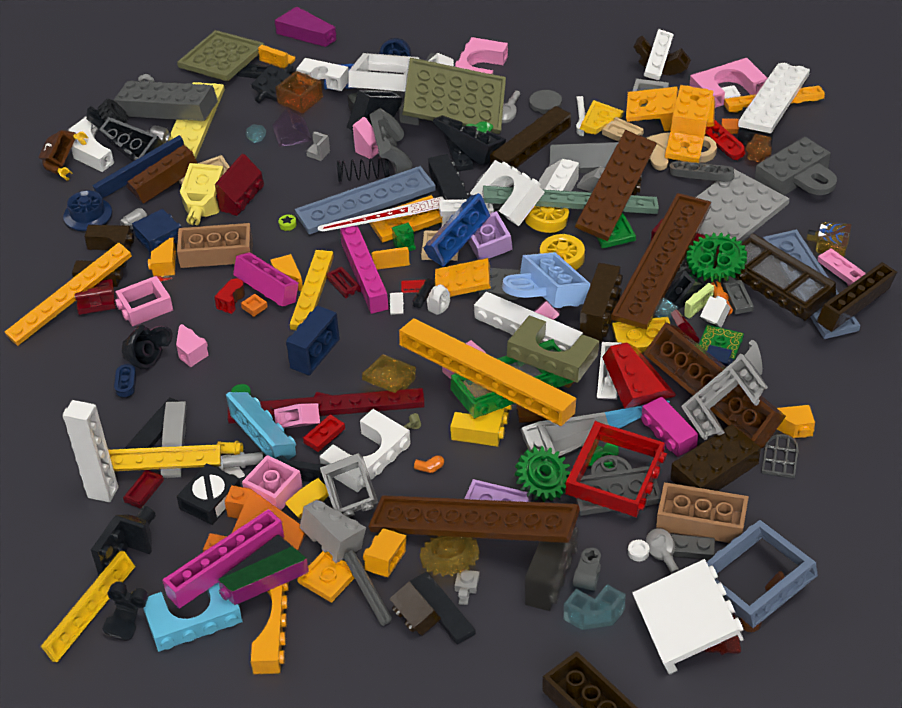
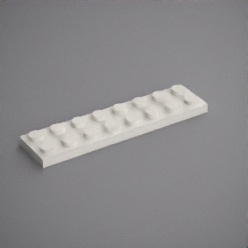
M778 63L739 119L738 127L772 133L808 78L810 69L803 66Z

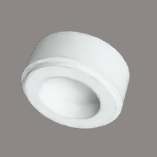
M643 540L632 541L628 545V556L634 561L646 560L649 556V545Z

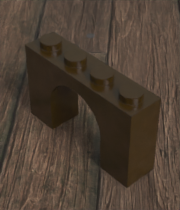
M88 225L84 236L88 250H110L117 243H120L131 252L130 246L131 243H134V233H131L130 226ZM76 260L72 270L73 278L94 261ZM127 261L103 280L112 279L114 287H118L119 281L123 278V269L127 266Z

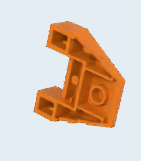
M231 485L225 499L227 516L238 519L232 533L269 509L282 521L283 539L299 551L305 533L300 529L298 522L252 489ZM210 533L203 552L227 536Z

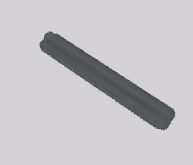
M354 551L345 553L344 560L382 626L389 624L392 617Z

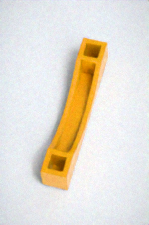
M289 582L267 591L272 600L271 615L261 634L252 642L251 665L253 674L280 673L281 664H285V652L282 650V645H286V633L283 632V627H287L286 613L284 614V609H288V597L285 596V591H289Z

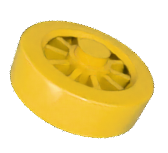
M534 206L524 220L531 228L545 233L558 232L567 225L569 209Z
M567 234L553 235L546 238L540 245V254L555 252L575 270L579 269L584 263L585 246L581 240Z

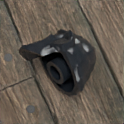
M143 324L136 326L135 330L122 343V356L140 370L149 369L160 358L163 351L161 346H169L171 343L173 332L166 326H157L153 329H149Z

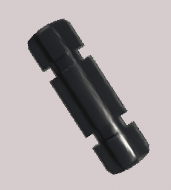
M427 278L416 294L417 296L412 300L414 307H422L431 289L435 286L433 279Z

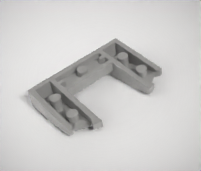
M743 354L681 406L704 440H707L708 436L714 434H724L722 427L710 408L738 384L755 406L759 404V397L764 389L768 388L753 364Z

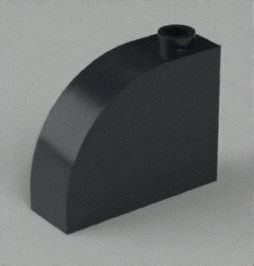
M358 90L347 128L353 133V125L363 117L372 126L369 114L380 108L394 117L400 107L402 97L392 91Z

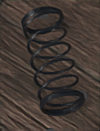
M379 157L378 172L376 175L373 159L370 158L369 171L367 177L364 161L361 158L359 178L357 175L355 162L352 159L350 168V179L348 176L345 161H342L341 166L340 160H337L338 181L342 182L343 163L348 181H351L352 177V163L354 165L357 180H360L361 177V164H363L366 179L369 180L371 162L376 179H378L380 160L385 178L389 177L388 159L385 158L384 169L382 158Z

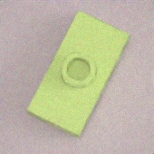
M708 283L685 302L684 316L690 319L705 307L709 297H713L714 286Z

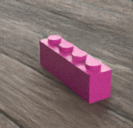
M250 252L236 256L233 274L235 277L241 279L265 297L270 298L279 306H287L296 302L298 282Z

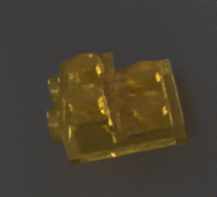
M382 354L362 373V380L396 393L400 388L406 389L415 380L416 367Z

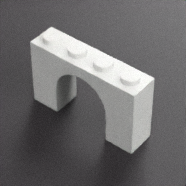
M496 160L470 192L471 195L479 193L483 198V185L500 187L514 185L512 194L499 212L517 226L522 223L545 193L540 188L541 184L534 178L531 180L525 173L521 174L516 168L512 167L511 169L504 161L500 163Z
M374 409L360 420L361 434L380 445V448L375 453L363 457L371 480L376 475H379L390 462H393L411 444L410 431ZM332 445L319 456L320 464L329 465L352 455ZM359 467L334 477L357 493L363 487H366Z

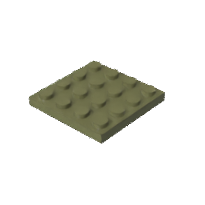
M215 30L182 57L177 64L179 68L228 81L259 55L258 47L265 44Z

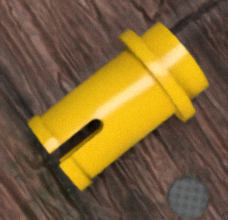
M218 441L217 443L221 446V454L238 455L240 452H243V443L239 441Z

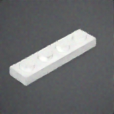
M658 29L644 72L645 77L659 81L674 34Z

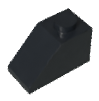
M684 271L666 293L662 301L673 311L685 307V302L694 293H697L706 285L697 276Z

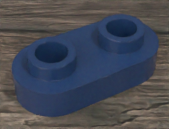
M124 364L116 369L115 392L120 397L132 395L135 391L136 371L134 366Z

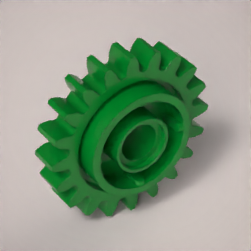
M543 446L539 450L533 447L531 451L526 450L520 456L519 462L515 465V468L518 470L514 475L520 477L516 483L523 484L520 490H528L527 497L534 494L535 501L540 496L543 502L548 497L551 501H554L556 497L560 498L563 492H566V481L570 474V471L566 470L570 465L563 464L565 457L558 458L559 451L552 454L551 447L547 452Z

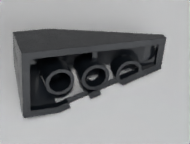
M444 115L433 119V122L469 158L475 160L480 165L491 162L490 154L506 142L505 138L493 132L486 131V133L478 131L476 126H463L461 121Z

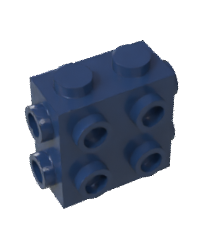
M163 209L132 223L135 237L150 253L169 238H173L175 244L178 243L179 228H182L180 223H176L172 215L167 214Z

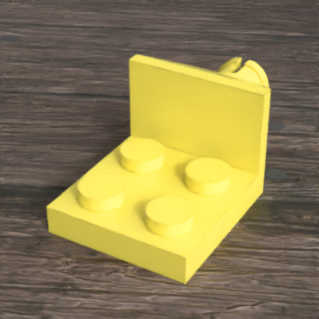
M189 164L180 194L185 210L188 213L186 221L190 225H194L195 220V226L199 225L201 216L208 217L219 213L215 183L224 173L223 166Z

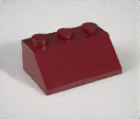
M241 154L215 183L219 211L238 216L245 209L246 205L264 186L262 172L245 154Z

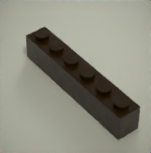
M557 106L553 107L508 142L490 154L491 165L496 160L500 163L504 161L508 165L517 168L571 127V113Z
M881 262L826 302L816 322L833 332L889 290L897 271Z

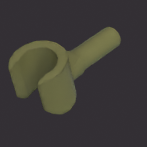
M417 413L411 414L409 416V423L403 427L406 429H419L421 427L419 415Z

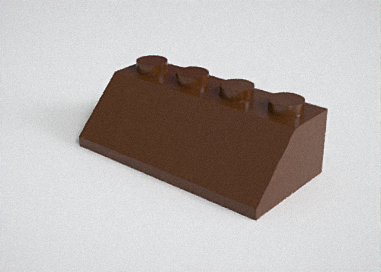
M184 144L140 174L134 176L127 182L126 186L144 204L185 177L189 164H198L193 152Z

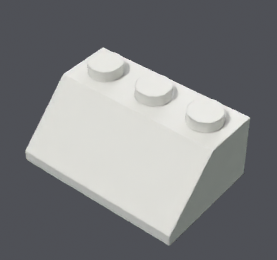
M561 159L549 166L539 180L540 188L545 190L572 191L578 180L579 162Z

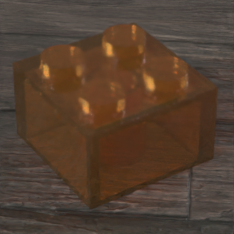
M295 71L276 86L277 101L279 104L304 113L323 97L322 83L320 80Z

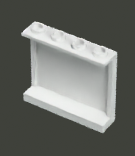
M705 559L633 592L651 637L669 674L678 671L675 663L738 635L740 641L744 640L740 633L744 630L739 618H733L732 613L735 610L730 600H724L723 596L727 594L721 582L716 583L715 579L718 578V575L713 565L708 567Z

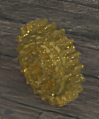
M452 536L431 537V542H425V547L421 548L420 553L423 568H426L427 572L433 571V575L441 573L442 577L446 574H450V576H453L454 573L462 574L464 569L470 570L469 565L475 566V560H479L478 554H480L477 540H473L471 537Z

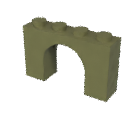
M529 315L508 340L507 357L578 383L598 356L599 340L581 334L574 345L568 350L561 352L545 350L539 344L546 334V321Z

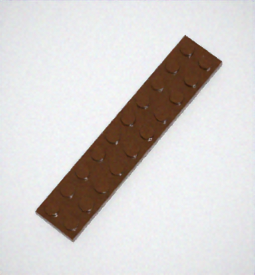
M677 193L614 308L611 320L645 330L648 329L689 250V245L693 243L711 208V201Z
M382 495L368 527L371 532L379 533L384 528L400 534L569 543L580 508L578 504Z

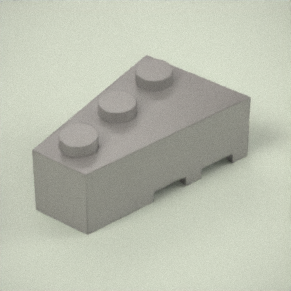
M315 500L304 506L300 529L312 541H318L322 545L321 549L333 556L332 560L335 563L343 560L345 553L349 551L357 552L362 549L366 527L359 524L356 520L343 515L340 511L325 505L322 501Z

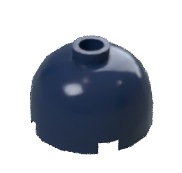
M391 38L384 42L379 54L411 57V48L403 39Z

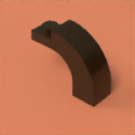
M642 35L637 38L634 48L641 56L638 62L646 68L652 46ZM682 48L667 54L662 70L663 75L678 74L688 68L691 59Z

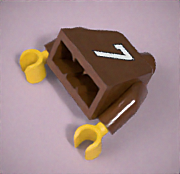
M60 130L48 137L39 155V159L43 160L44 168L57 175L60 174L65 180H70L66 177V174L73 173L65 167L61 169V167H63L75 139L81 145H86L87 142L84 138L88 139V136L84 132L76 134V132Z

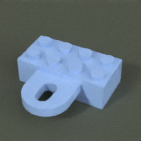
M555 252L523 255L520 274L506 276L502 283L503 291L509 295L522 298L542 296L555 308H562L563 306L576 307L584 304L590 288V283Z

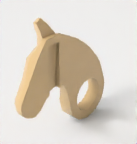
M670 132L647 138L657 143L649 159L656 170H665L668 166V158H665V152ZM704 137L703 146L709 150L701 152L699 163L713 160L716 155L717 145L710 137Z

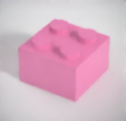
M269 455L242 481L243 488L252 489L280 510L286 506L285 502L302 488L300 471Z

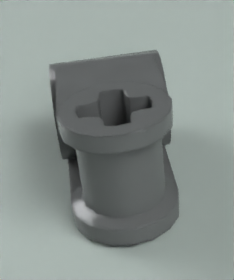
M586 548L583 550L574 574V587L596 590L601 570V554L596 548Z

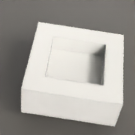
M735 85L722 88L725 91L724 99L740 97V93Z

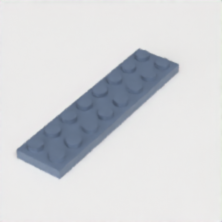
M419 166L296 208L295 215L307 233L312 234L319 231L318 227L320 225L366 215L435 191L436 188L433 181L422 167Z
M797 230L763 237L767 242L828 277ZM784 262L777 264L789 284L801 276V273L797 270L790 272L787 264ZM809 278L797 287L794 293L805 302L820 289L816 287L815 281ZM822 308L810 316L824 339L860 330V324L854 316L833 332L816 322Z

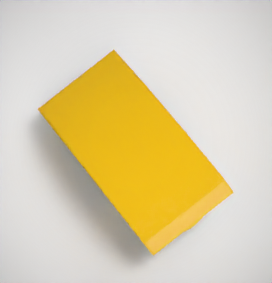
M317 478L295 493L285 504L301 519L304 506L315 500L323 502L329 494L324 483Z

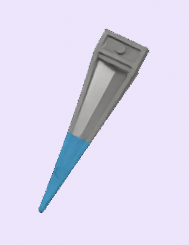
M642 406L571 417L562 426L550 420L539 421L522 427L520 431L529 451L533 447L539 450L543 446L547 452L551 447L552 454L559 451L558 458H561L583 447L595 421L620 429L641 418Z

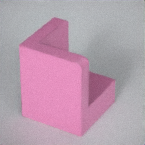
M547 300L534 310V312L552 320L560 315V311Z

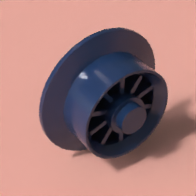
M90 190L80 191L68 199V208L64 212L63 219L65 224L71 229L86 231L88 225L106 224L112 216V208L107 201L102 200L99 193Z

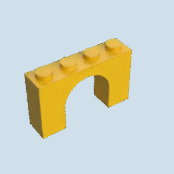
M464 381V385L475 398L492 392L476 383L468 386ZM512 405L477 418H473L471 414L455 412L450 426L451 440L498 447L500 439H504V424H508V410L512 409Z

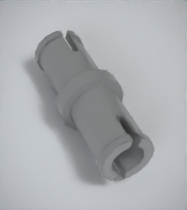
M240 452L238 455L222 456L223 469L239 466L246 468L245 466L258 465L263 460L262 452L248 454Z

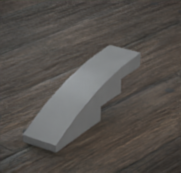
M186 401L166 402L162 447L185 446ZM183 468L161 469V475L163 478L181 477Z

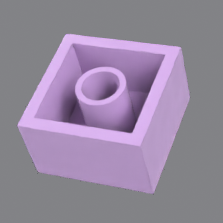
M497 211L491 213L490 217L468 240L478 260L490 259L513 250L511 235Z

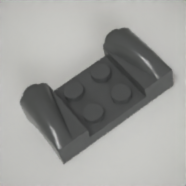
M382 108L369 114L380 157L389 159L393 164L395 174L410 170L412 168L411 159L405 152L396 147L397 141H400L404 136V131L398 121Z

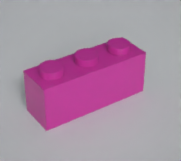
M663 397L642 406L641 420L643 424L648 426L658 439L660 438L662 442H665L667 449L672 451L677 457L697 447L698 433Z

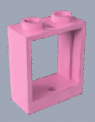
M157 276L115 291L117 296L115 300L118 310L122 309L125 321L129 320L132 327L173 311L171 297ZM153 293L157 298L133 309L128 304Z

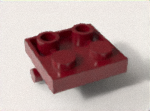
M112 279L100 281L93 288L87 289V291L74 293L79 315L116 309Z

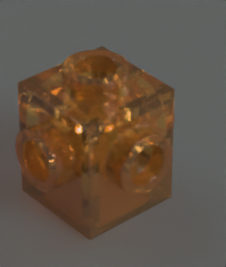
M754 134L751 142H748L746 146V152H748L747 159L762 162L767 157H770L772 147H770L771 137Z

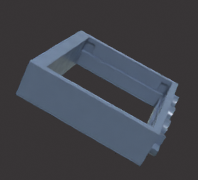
M761 520L749 526L744 533L734 538L730 544L719 550L706 562L708 567L713 565L716 573H719L763 538L798 565L795 570L750 606L723 585L727 594L723 596L724 600H730L735 610L734 613L752 628L757 626L818 576L814 560Z

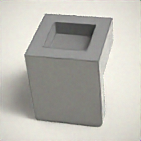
M314 132V144L306 151L307 156L322 161L330 152L328 135Z

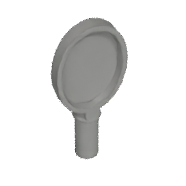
M517 90L508 100V103L503 104L502 123L510 122L516 116L517 109L514 104L520 96V92Z
M661 528L650 531L646 537L650 554L655 559L664 560L671 574L680 571L672 556L675 551V543L672 536Z

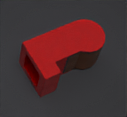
M231 279L214 296L216 309L230 314L236 310V302L245 296L244 284L241 279Z

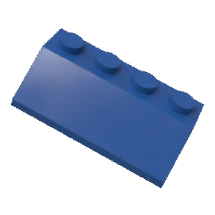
M478 193L470 196L431 240L426 243L423 248L428 258L444 267L490 217L481 194Z

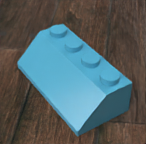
M228 392L226 394L231 417L266 456L269 455L273 458L284 456L287 460H290L296 455V442L291 436L287 437L283 427L273 421L268 410L264 411L261 408V404L256 397L252 398L248 392Z

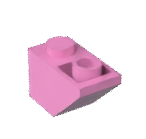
M363 117L353 125L355 152L370 159L377 155L379 151L373 127Z
M181 324L176 342L179 359L192 367L209 356L208 344L204 338L198 337L192 329H188Z

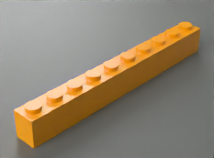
M413 318L399 330V345L560 426L575 414V397Z

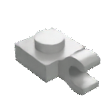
M458 569L455 591L459 592V604L468 605L469 594H476L480 578L478 571Z

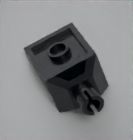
M143 506L137 516L130 514L114 516L91 548L99 576L120 551H125L126 553L128 547L147 554L152 552L149 524L156 517L153 509Z

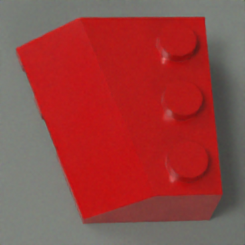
M628 342L610 346L602 356L624 409L647 404L660 397L668 399L676 396L674 391L639 349Z

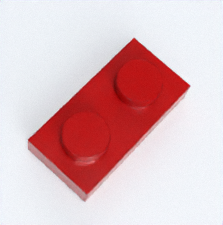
M329 415L303 437V442L319 452L345 430V423Z

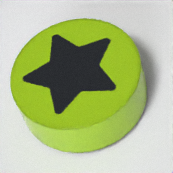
M283 215L279 218V227L282 230L290 231L297 226L296 218L293 215Z

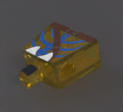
M823 222L820 231L808 230L807 240L817 242L816 252L822 254L829 249H833L845 257L852 224Z

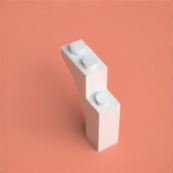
M85 117L68 129V131L76 132V134L84 132L88 136V139L84 138L87 142L86 145H81L75 139L71 147L73 157L103 172L114 164L112 152L94 139L99 128Z

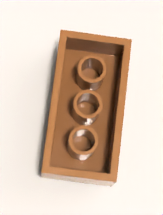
M250 223L179 228L177 255L180 268L235 264L237 255L252 253L253 238Z
M664 482L657 514L656 529L661 528L669 533L710 537L715 538V541L731 543L734 538L739 537L743 533L749 496Z

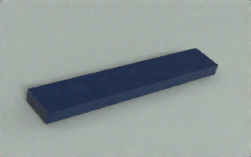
M178 135L92 185L94 191L99 193L103 199L122 188L134 176L183 146V138Z

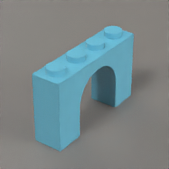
M216 583L207 590L210 598L208 608L197 617L182 619L172 615L167 608L162 592L148 596V601L143 610L159 652L241 623L242 617L238 604L234 605L229 600H224L219 594V583Z

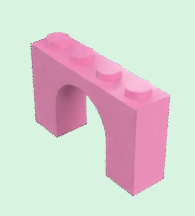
M472 37L469 43L466 44L464 52H461L460 59L456 61L455 67L493 74V70L476 68L472 65L482 62L504 65L508 57V43Z
M744 58L690 75V86L713 90L715 108L724 105L725 91L718 84L724 82L737 83L744 87L750 95H755L768 78L748 58Z

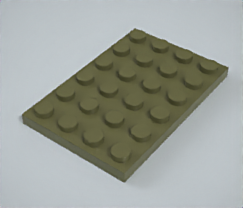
M410 57L402 115L431 121L444 115L461 121L463 126L488 122L493 125V129L490 132L500 134L506 77Z

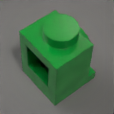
M409 223L392 227L395 248L408 247L409 251L416 250L414 231Z

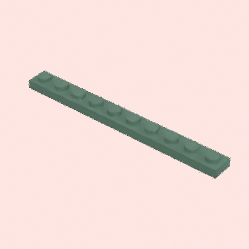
M483 185V200L485 203L504 204L512 194L514 187ZM542 189L545 193L535 206L584 209L592 193ZM631 195L623 212L658 214L657 197Z

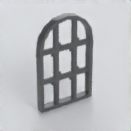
M776 434L771 436L764 446L762 474L795 478L799 454L798 443L789 435ZM779 438L787 439L786 448L779 447ZM776 439L775 446L768 445L769 442ZM790 441L795 445L796 449L789 447ZM767 448L773 449V459L766 458ZM777 450L785 452L784 460H777ZM789 452H796L795 462L788 460ZM765 461L772 463L771 470H764ZM776 463L784 465L783 472L775 471ZM787 464L794 465L793 474L786 473Z

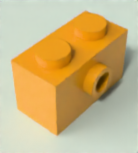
M383 528L379 535L374 537L372 545L364 551L365 570L389 577L406 552V535Z

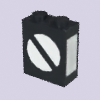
M206 463L177 495L179 509L213 525L226 511L225 499L231 485L241 487L240 479L233 474L230 475L222 471L219 467H213Z

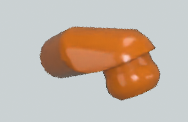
M434 456L426 462L416 459L414 469L434 473L443 466L444 458L442 456Z

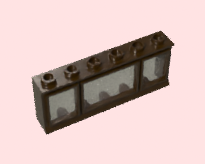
M752 233L742 243V245H745V251H747V264H745V269H741V274L735 273V277L738 280H742L754 291L760 292L767 299L777 303L781 308L787 309L794 316L806 321L822 308L826 302L836 296V282L756 234Z

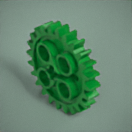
M713 233L712 237L705 234V239L699 237V242L693 241V245H689L686 257L688 269H692V274L697 273V278L703 276L704 281L708 278H711V282L717 279L720 283L721 278L728 281L729 276L735 278V273L741 274V269H745V264H747L745 245H742V241L736 242V237L730 239V234H727L725 237H723V233H720L719 236ZM720 246V247H719V253H718V256H717V252H716V251H717V247ZM717 256V266L714 268V261H716Z

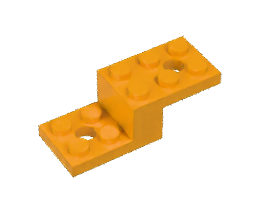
M680 85L665 158L699 163L713 90Z
M678 87L628 92L627 122L660 118L664 131H671L674 109L679 93ZM714 96L712 97L707 126L710 127L714 126Z

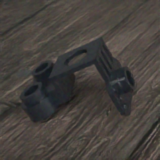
M117 581L110 586L107 593L108 597L115 601L116 609L113 616L106 619L102 630L109 636L129 640L132 639L136 629L134 620L137 616L138 608L146 606L148 593L142 588H137L132 593L127 592L126 585L123 582Z

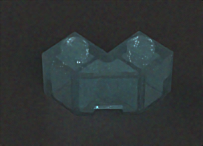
M608 584L595 599L576 589L564 603V620L582 630L611 626L625 610L626 594Z

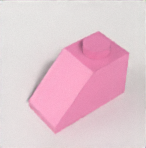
M318 403L297 404L274 409L275 423H279L283 428L320 423Z

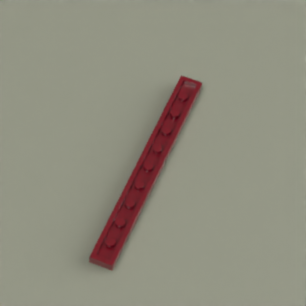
M423 388L259 401L261 408L264 411L268 410L273 420H275L274 409L297 404L318 403L319 416L370 412L372 409L387 411L425 407ZM228 407V422L229 424L236 423V421L231 417Z

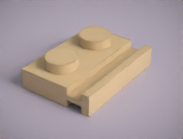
M615 117L614 121H611L602 129V135L619 142L625 130L637 135H643L644 129Z

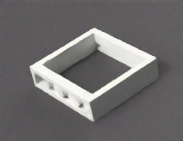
M363 53L348 71L349 87L405 91L410 57ZM368 70H370V71H383V72H396V73H404V74L368 72Z

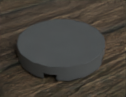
M552 90L537 91L529 98L530 108L535 112L536 110L540 111V114H545L555 106H562V97L559 93Z

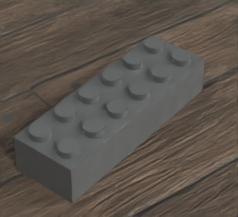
M131 80L126 82L114 101L125 110V114L128 117L205 121L218 102L213 85Z

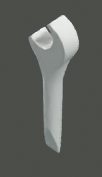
M578 96L579 122L576 124V132L584 136V131L580 129L585 117L583 96Z

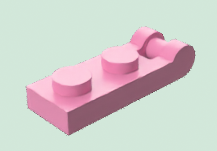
M829 249L818 256L817 261L845 281L848 286L866 274L833 249Z

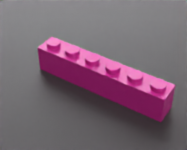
M358 225L340 228L343 249L356 280L361 286V292L370 313L389 310L387 292Z
M269 509L162 579L166 595L178 608H181L218 583L219 578L279 534L284 538L282 521Z

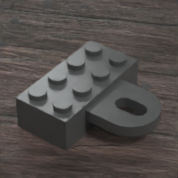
M803 137L756 165L755 180L782 195H786L797 187H801L811 194L826 195L834 191L837 183L836 175L828 169L831 153L807 137ZM814 179H819L820 181H822V182L825 183V184H820L819 182L815 181Z

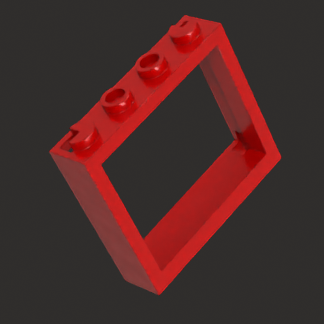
M595 421L566 481V495L637 517L639 511L645 508L647 502L646 495H650L652 492L653 479H657L659 476L660 463L664 464L667 456V453H664L665 442ZM599 441L654 457L636 500L580 483Z

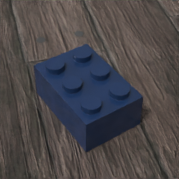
M317 305L308 314L307 318L298 325L296 331L287 338L286 346L291 369L310 376L337 344L340 337L336 312Z

